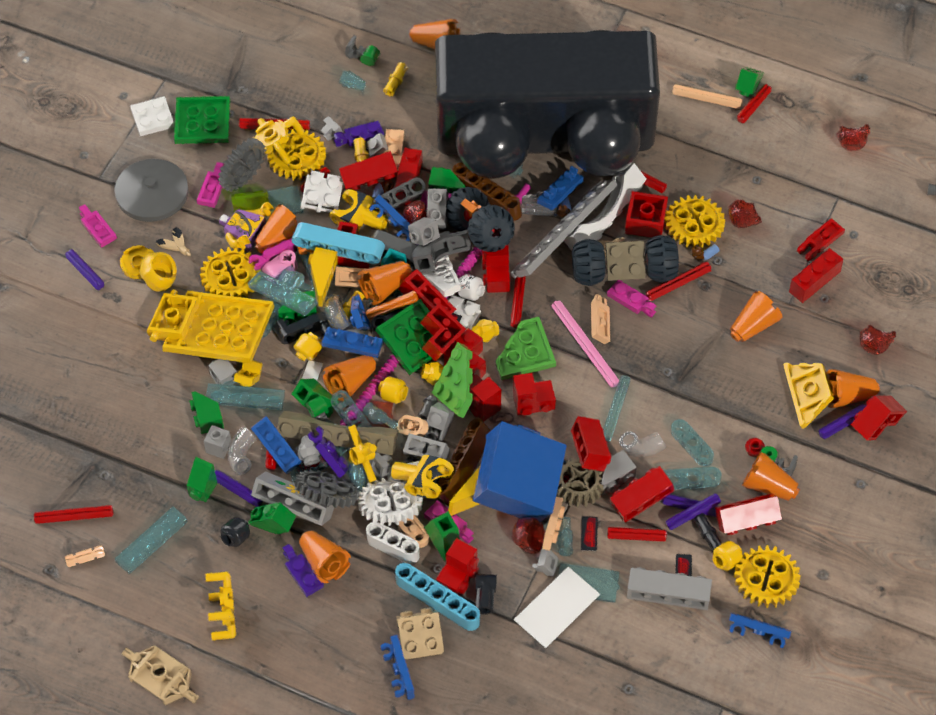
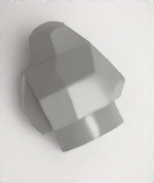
M303 436L301 438V445L298 448L299 459L304 461L305 466L318 463L320 461V452L316 449V444L308 436Z

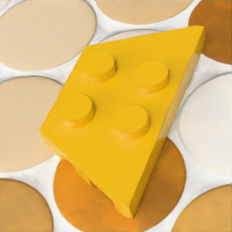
M784 363L799 424L804 429L834 399L827 372L822 363H799V365Z

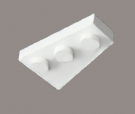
M448 255L437 261L434 271L422 273L444 297L451 296L461 290L460 282L453 270Z

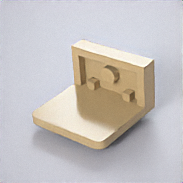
M433 608L421 609V613L413 614L412 611H405L400 613L401 616L396 617L405 659L443 653L444 647L437 610L433 611Z

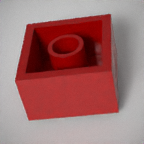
M632 191L626 218L625 234L651 238L662 235L668 196Z

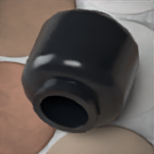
M238 517L231 518L220 530L221 540L227 546H240L250 536L249 524L244 519Z

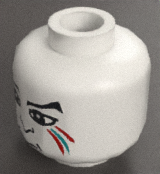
M466 274L458 279L461 290L458 291L460 297L476 301L480 296H483L485 286L481 278Z

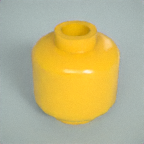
M311 332L302 334L294 344V350L297 352L295 355L302 361L306 359L314 360L322 349L321 339Z
M389 376L380 382L378 391L382 400L398 404L406 399L408 387L404 380Z
M732 541L724 542L713 550L712 559L714 565L724 571L733 569L736 564L740 563V559L743 558L741 547Z

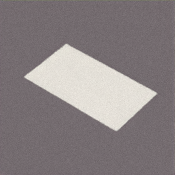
M567 567L514 620L546 648L600 594L571 568Z

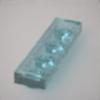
M261 271L248 282L250 289L304 316L318 304L316 298Z
M208 383L206 397L218 402L219 405L282 411L285 390Z
M172 507L115 558V562L130 574L188 522L187 518L176 508Z

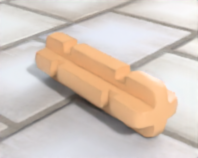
M100 545L94 547L93 550L90 548L76 552V555H66L65 561L67 566L71 567L75 566V563L81 564L94 560V557H97V559L104 557L105 552L103 546Z

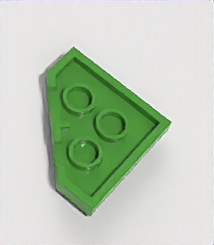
M539 317L521 321L514 335L510 337L505 345L502 354L496 359L495 365L501 380L513 378L514 375L533 373L556 367V360Z
M457 342L447 364L442 370L438 382L434 385L432 394L457 416L464 418L472 403V393H469V384H472V369L469 368L472 351L464 344Z

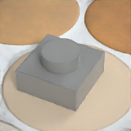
M381 133L366 142L370 157L380 155L388 150L385 136Z

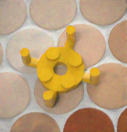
M291 117L285 122L278 120V122H273V120L265 122L263 118L258 119L259 127L255 131L257 133L255 139L257 138L265 145V154H270L275 149L283 162L289 164L291 159L281 145L289 140L287 128L293 126L298 135L304 133V129L295 117Z
M230 573L205 574L206 582L223 580V587H219L220 592L208 593L209 601L220 600L222 612L208 613V620H222V625H227L228 630L211 632L212 640L235 638L236 627Z

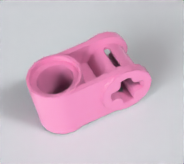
M291 250L281 252L263 266L262 273L274 285L280 284L298 268L295 261V253Z

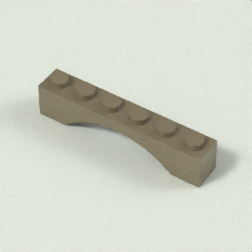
M285 410L279 417L278 431L282 437L301 440L303 436H308L309 432L319 436L316 428L321 426L324 430L323 438L331 441L335 446L355 447L348 429L350 426L328 423L303 413ZM356 427L363 444L367 442L375 444L377 447L375 453L393 455L397 448L399 430L385 427Z

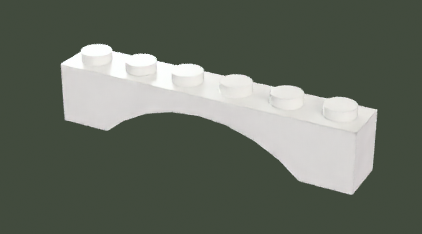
M631 163L625 170L613 176L617 186L611 191L608 202L602 212L590 222L578 225L564 240L571 251L573 246L581 240L592 239L598 241L605 229L612 225L614 218L620 215L624 206L630 202L631 192L641 190L646 178L635 163Z

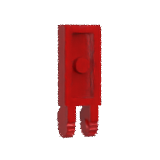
M831 218L808 236L799 245L797 252L802 254L811 246L813 249L805 257L806 260L810 261L817 253L822 252L843 235L845 229Z

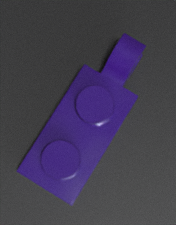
M374 121L344 129V133H334V142L337 147L347 143L352 147L354 146L353 140L356 138H364L366 143L379 133L384 135L379 121Z
M318 426L316 430L319 436L309 432L308 437L316 444V449L340 478L348 471V463L344 457L338 455L335 445L326 438H323L324 430L321 426Z
M290 544L282 548L284 550L283 554L288 560L285 563V567L306 597L324 587L323 583L316 578L310 564L302 553L296 556Z

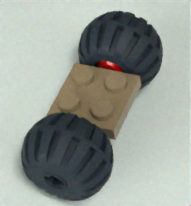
M665 235L652 237L646 242L645 256L644 241L605 243L606 258L602 243L596 240H581L572 249L574 279L577 283L586 286L596 285L604 280L605 265H607L608 281L645 279V265L648 277L658 282H666L675 278L679 270L677 243L673 238Z

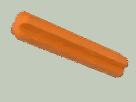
M415 291L367 309L365 314L368 320H372L377 315H384L417 302L418 295Z

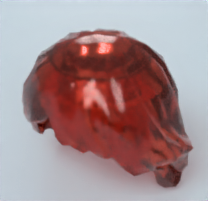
M869 124L854 129L841 126L840 130L836 133V137L841 146L847 151H858L865 147L871 128Z
M738 199L732 202L728 208L729 219L737 228H747L762 222L761 217L756 212L754 203H747L745 200Z
M421 200L407 204L403 210V218L410 224L423 217L427 218V212L424 211L426 205Z
M868 325L867 328L860 331L859 340L863 350L874 355H880L889 348L897 336L895 331L886 333L874 328L872 325Z
M524 517L513 526L512 539L522 551L536 554L543 547L546 531L544 525L537 519Z

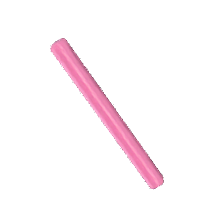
M560 300L555 301L551 305L552 309L611 388L616 387L620 380Z

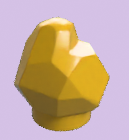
M482 319L471 329L483 338V342L487 343L499 335L497 322Z
M439 362L424 363L421 378L426 379L428 383L434 386L438 382L444 367Z

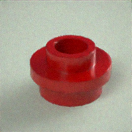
M751 438L745 444L746 452L752 457H758L761 450L765 447L764 442L758 438Z

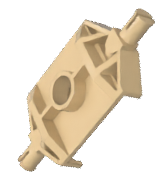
M152 646L139 653L136 652V654L128 648H125L122 652V655L132 662L129 680L131 682L135 681L163 700L165 705L182 697H186L192 703H195L199 696L189 690L191 670L158 647ZM158 668L165 670L161 676L154 675V671Z

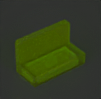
M267 190L231 195L234 213L239 209L243 211L257 210L265 202H269Z

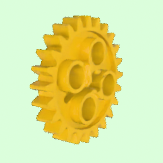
M292 129L291 133H288L289 140L281 145L290 157L291 162L285 164L275 149L267 155L269 166L273 168L274 173L278 172L279 177L285 174V179L292 176L294 181L296 177L302 180V176L307 177L311 171H319L321 166H324L326 148L324 147V142H320V137L315 138V133L309 135L308 130H306L302 135H298Z
M687 195L686 200L680 197V201H674L673 206L670 205L669 211H666L665 229L669 230L668 235H673L674 240L679 239V244L685 242L686 247L690 244L693 247L699 244L703 248V243L710 246L711 241L716 242L717 237L720 238L721 232H724L725 219L724 213H721L722 208H716V202L711 204L710 198L705 201L704 196L697 199V195H694V198L691 199Z
M228 247L227 251L224 252L221 248L219 254L215 251L213 252L214 257L207 256L208 262L203 261L204 267L200 268V279L202 286L205 287V292L209 291L210 294L234 297L244 295L248 297V291L253 293L254 287H258V281H261V269L254 270L257 262L249 264L251 252L245 254V249L238 252L237 248L231 251L230 247ZM225 262H227L230 267L231 275L234 277V282L236 286H234L232 283L230 273L227 271V266Z
M766 545L765 550H762L761 546H758L757 551L750 548V555L744 552L740 563L735 566L734 578H736L735 585L739 586L738 592H744V599L750 597L751 604L755 600L758 601V607L765 603L766 608H768L769 603H772L776 608L778 602L784 605L785 599L791 601L792 595H796L797 589H799L800 582L798 581L801 578V575H799L800 568L795 567L796 560L790 561L791 554L784 556L785 550L777 552L776 546L773 550H770L768 545ZM769 562H773L766 590L762 591ZM760 563V564H763L764 566H763V567H759V566H757L756 564ZM776 569H781L784 572H778ZM751 581H757L759 584H753ZM771 586H776L779 589L774 590L771 588Z

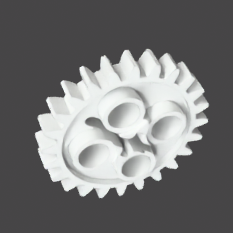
M392 477L389 478V481H386L382 478V482L376 480L374 485L367 483V487H363L362 492H359V511H361L362 516L366 515V520L373 518V523L380 521V525H383L385 522H388L389 526H391L392 522H395L397 525H399V521L407 523V518L413 520V515H419L418 511L422 510L423 497L409 494L404 487L407 481L400 482L397 479L393 481Z

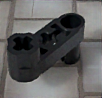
M319 312L293 324H290L288 320L282 319L273 326V329L281 343L286 345L298 340L304 333H315L321 330L323 335H325L327 327H331V321L325 312Z

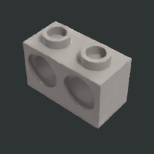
M428 189L427 218L437 220L438 230H447L446 202L449 195L447 189Z
M410 433L403 450L407 457L419 461L423 455L436 456L447 460L450 448L446 443Z

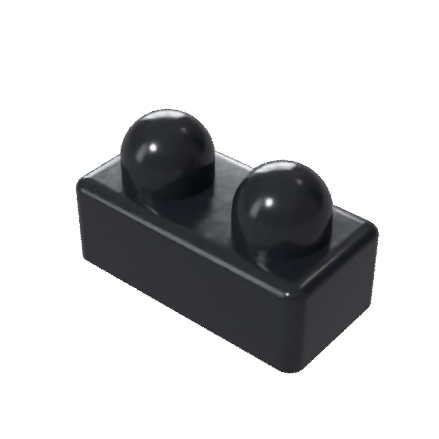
M594 30L588 32L522 34L489 32L475 35H444L435 41L438 149L444 155H459L465 167L480 177L497 179L508 176L523 164L527 154L569 153L578 167L587 173L596 176H611L622 172L630 166L636 158L638 151H647L654 145L660 101V82L656 35L650 31Z

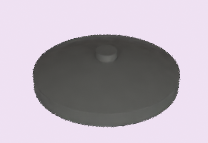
M146 159L130 165L120 174L115 184V197L120 209L129 217L145 222L160 221L177 213L185 204L189 192L184 172L172 162L162 159Z

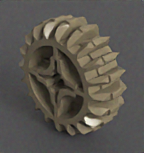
M571 457L569 462L564 459L556 496L563 498L562 503L568 501L569 506L574 503L577 508L580 504H583L585 507L588 506V502L593 505L595 499L599 500L604 492L603 485L601 484L604 472L582 468L579 457L577 460ZM569 475L568 483L565 484L563 478ZM592 480L594 482V486L592 488H589V481Z

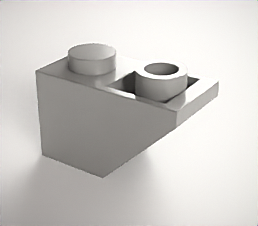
M438 402L432 405L427 418L428 432L423 437L443 442L451 427L455 413L443 403Z
M624 450L613 455L610 464H607L601 482L604 489L602 495L614 492L620 485L628 484L636 477L637 467Z

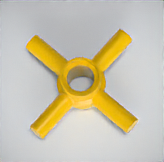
M352 425L348 429L355 447L350 448L348 461L354 465L362 463L368 481L371 483L377 480L370 464V460L375 459L377 447L370 442L363 444L356 425Z

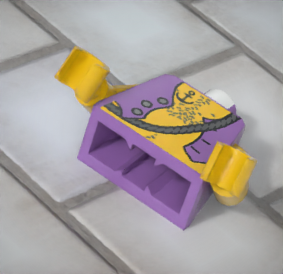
M265 202L257 210L243 211L239 209L235 211L232 217L225 214L221 216L219 224L225 226V239L232 249L241 248L242 250L245 249L246 252L252 249L255 244L254 241L266 224L264 216L270 217L272 214L270 210L274 209L270 202Z

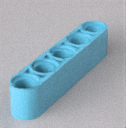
M303 222L297 224L291 240L294 245L301 248L315 250V247L333 250L337 251L340 257L370 264H378L385 248V244L378 239Z
M401 563L396 567V583L400 588L468 631L476 630L479 627L480 611L476 606L408 563ZM403 574L409 575L408 577H401ZM420 584L425 585V587L419 588L417 586ZM435 595L442 596L441 598H434ZM458 606L457 609H451L450 607ZM473 616L475 619L469 620L467 617Z

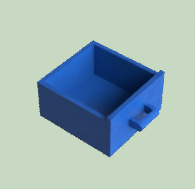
M501 421L486 435V443L473 502L539 524L553 513L567 445L541 436L540 432L519 424L514 426Z

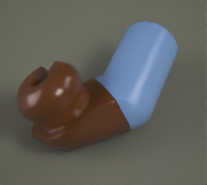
M391 180L378 183L374 188L372 198L375 200L378 195L392 190L394 183Z
M568 196L557 209V214L560 217H565L572 210Z
M713 244L707 250H701V247L698 245L691 249L692 256L695 259L708 260L720 251L716 244Z

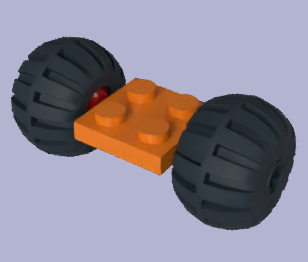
M460 188L451 194L452 196L446 202V218L454 229L460 232L468 230L472 243L480 250L486 252L500 251L506 245L508 246L511 238L514 236L515 224L512 216L506 209L490 205L487 196L476 188Z

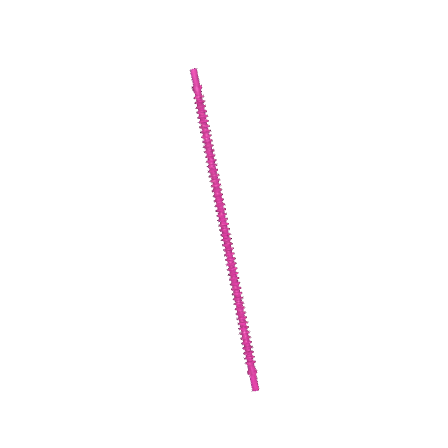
M525 184L518 194L515 195L520 199L521 204L522 199L531 189L528 184ZM474 247L470 255H467V258L464 259V262L455 271L458 279L468 274L474 263L482 256V250ZM394 354L390 355V359H387V363H384V367H381L378 375L374 376L375 379L371 380L372 383L368 384L369 387L365 388L366 391H363L359 399L356 400V403L353 404V407H350V411H347V416L340 420V425L351 426L352 421L357 419V416L360 415V412L363 411V408L366 407L372 396L376 394L375 392H378L380 382L391 375V372L400 363Z

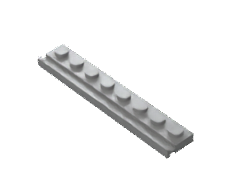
M614 179L609 181L602 180L597 183L510 272L513 278L531 275L617 186Z

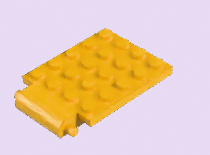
M173 289L170 294H163L149 324L147 334L152 342L157 340L165 341L162 346L163 352L251 363L275 306L272 301L187 291L186 295H178V291Z

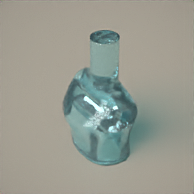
M286 268L282 271L277 282L279 287L285 288L292 294H295L300 289L304 291L314 290V286L304 283L305 277L303 274Z
M368 402L364 407L363 414L372 424H386L392 429L397 428L398 423L388 417L381 408L376 407L371 402Z
M564 517L563 529L558 534L556 544L561 556H571L573 554L574 538L571 530V518Z

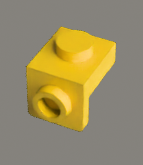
M252 360L251 363L243 362L242 369L235 373L233 381L238 382L243 387L253 386L260 379L263 364Z

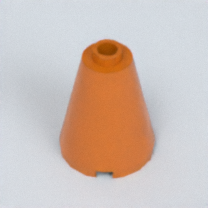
M447 19L417 24L410 29L409 36L414 43L435 49L437 38L444 35H460V28L456 27V24L459 23L456 19Z
M278 204L254 241L256 244L254 247L259 253L263 254L267 248L277 246L282 241L293 237L298 223L295 219L296 216L287 207Z
M404 261L364 269L358 273V275H361L358 283L365 298H370L373 301L371 304L376 306L400 287L404 279L412 273V269Z
M756 291L752 294L731 326V337L737 342L748 340L779 322L783 318L778 307L774 309L773 301L761 291Z
M361 355L329 365L323 370L325 371L323 375L324 384L331 395L335 393L338 396L337 400L345 401L375 371L376 362L373 357Z
M829 369L827 371L834 397L829 403L830 405H827L829 408H837L868 400L879 393V383L874 378L836 369Z
M760 452L751 466L750 472L746 475L742 486L764 494L772 493L778 498L787 501L791 498L795 499L800 491L797 488L798 483L769 456Z
M308 531L301 535L299 545L316 578L320 582L327 584L330 583L328 580L334 579L336 581L346 573L350 566L349 557L351 558L346 549L315 531Z

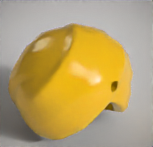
M155 252L144 257L139 272L141 278L150 289L162 292L169 289L174 283L177 268L174 259L169 254Z

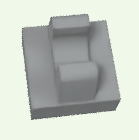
M329 116L323 120L325 126L321 129V132L328 141L334 137V133L342 132L340 126Z
M376 452L375 459L370 460V464L374 474L381 481L382 478L387 477L389 467H391L389 462L393 461L390 455L385 454L381 456Z
M541 549V553L535 555L538 564H533L532 567L537 572H543L546 576H554L558 557L551 550Z

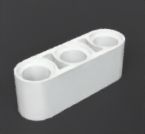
M372 522L367 525V542L370 546L408 564H414L419 560V544L416 540L386 525H380L379 522ZM408 550L414 551L413 553H407Z

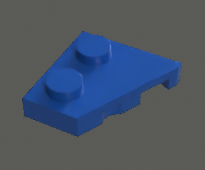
M360 294L353 296L350 310L352 314L350 320L353 327L363 331L372 329L365 314L366 311Z

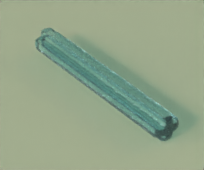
M622 375L620 377L603 428L607 442H610L630 384L629 376Z

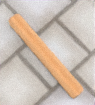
M675 84L672 90L674 95L740 109L742 105L741 98Z

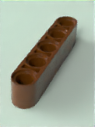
M462 162L453 166V173L465 185V188L471 187L482 191L487 196L490 205L506 209L512 216L513 221L519 220L522 217L521 203L518 197L492 180L472 173Z
M475 418L468 424L449 462L454 467L451 476L440 477L437 483L441 488V493L438 497L447 506H449L452 498L472 476L484 452L485 438L491 430L481 418Z

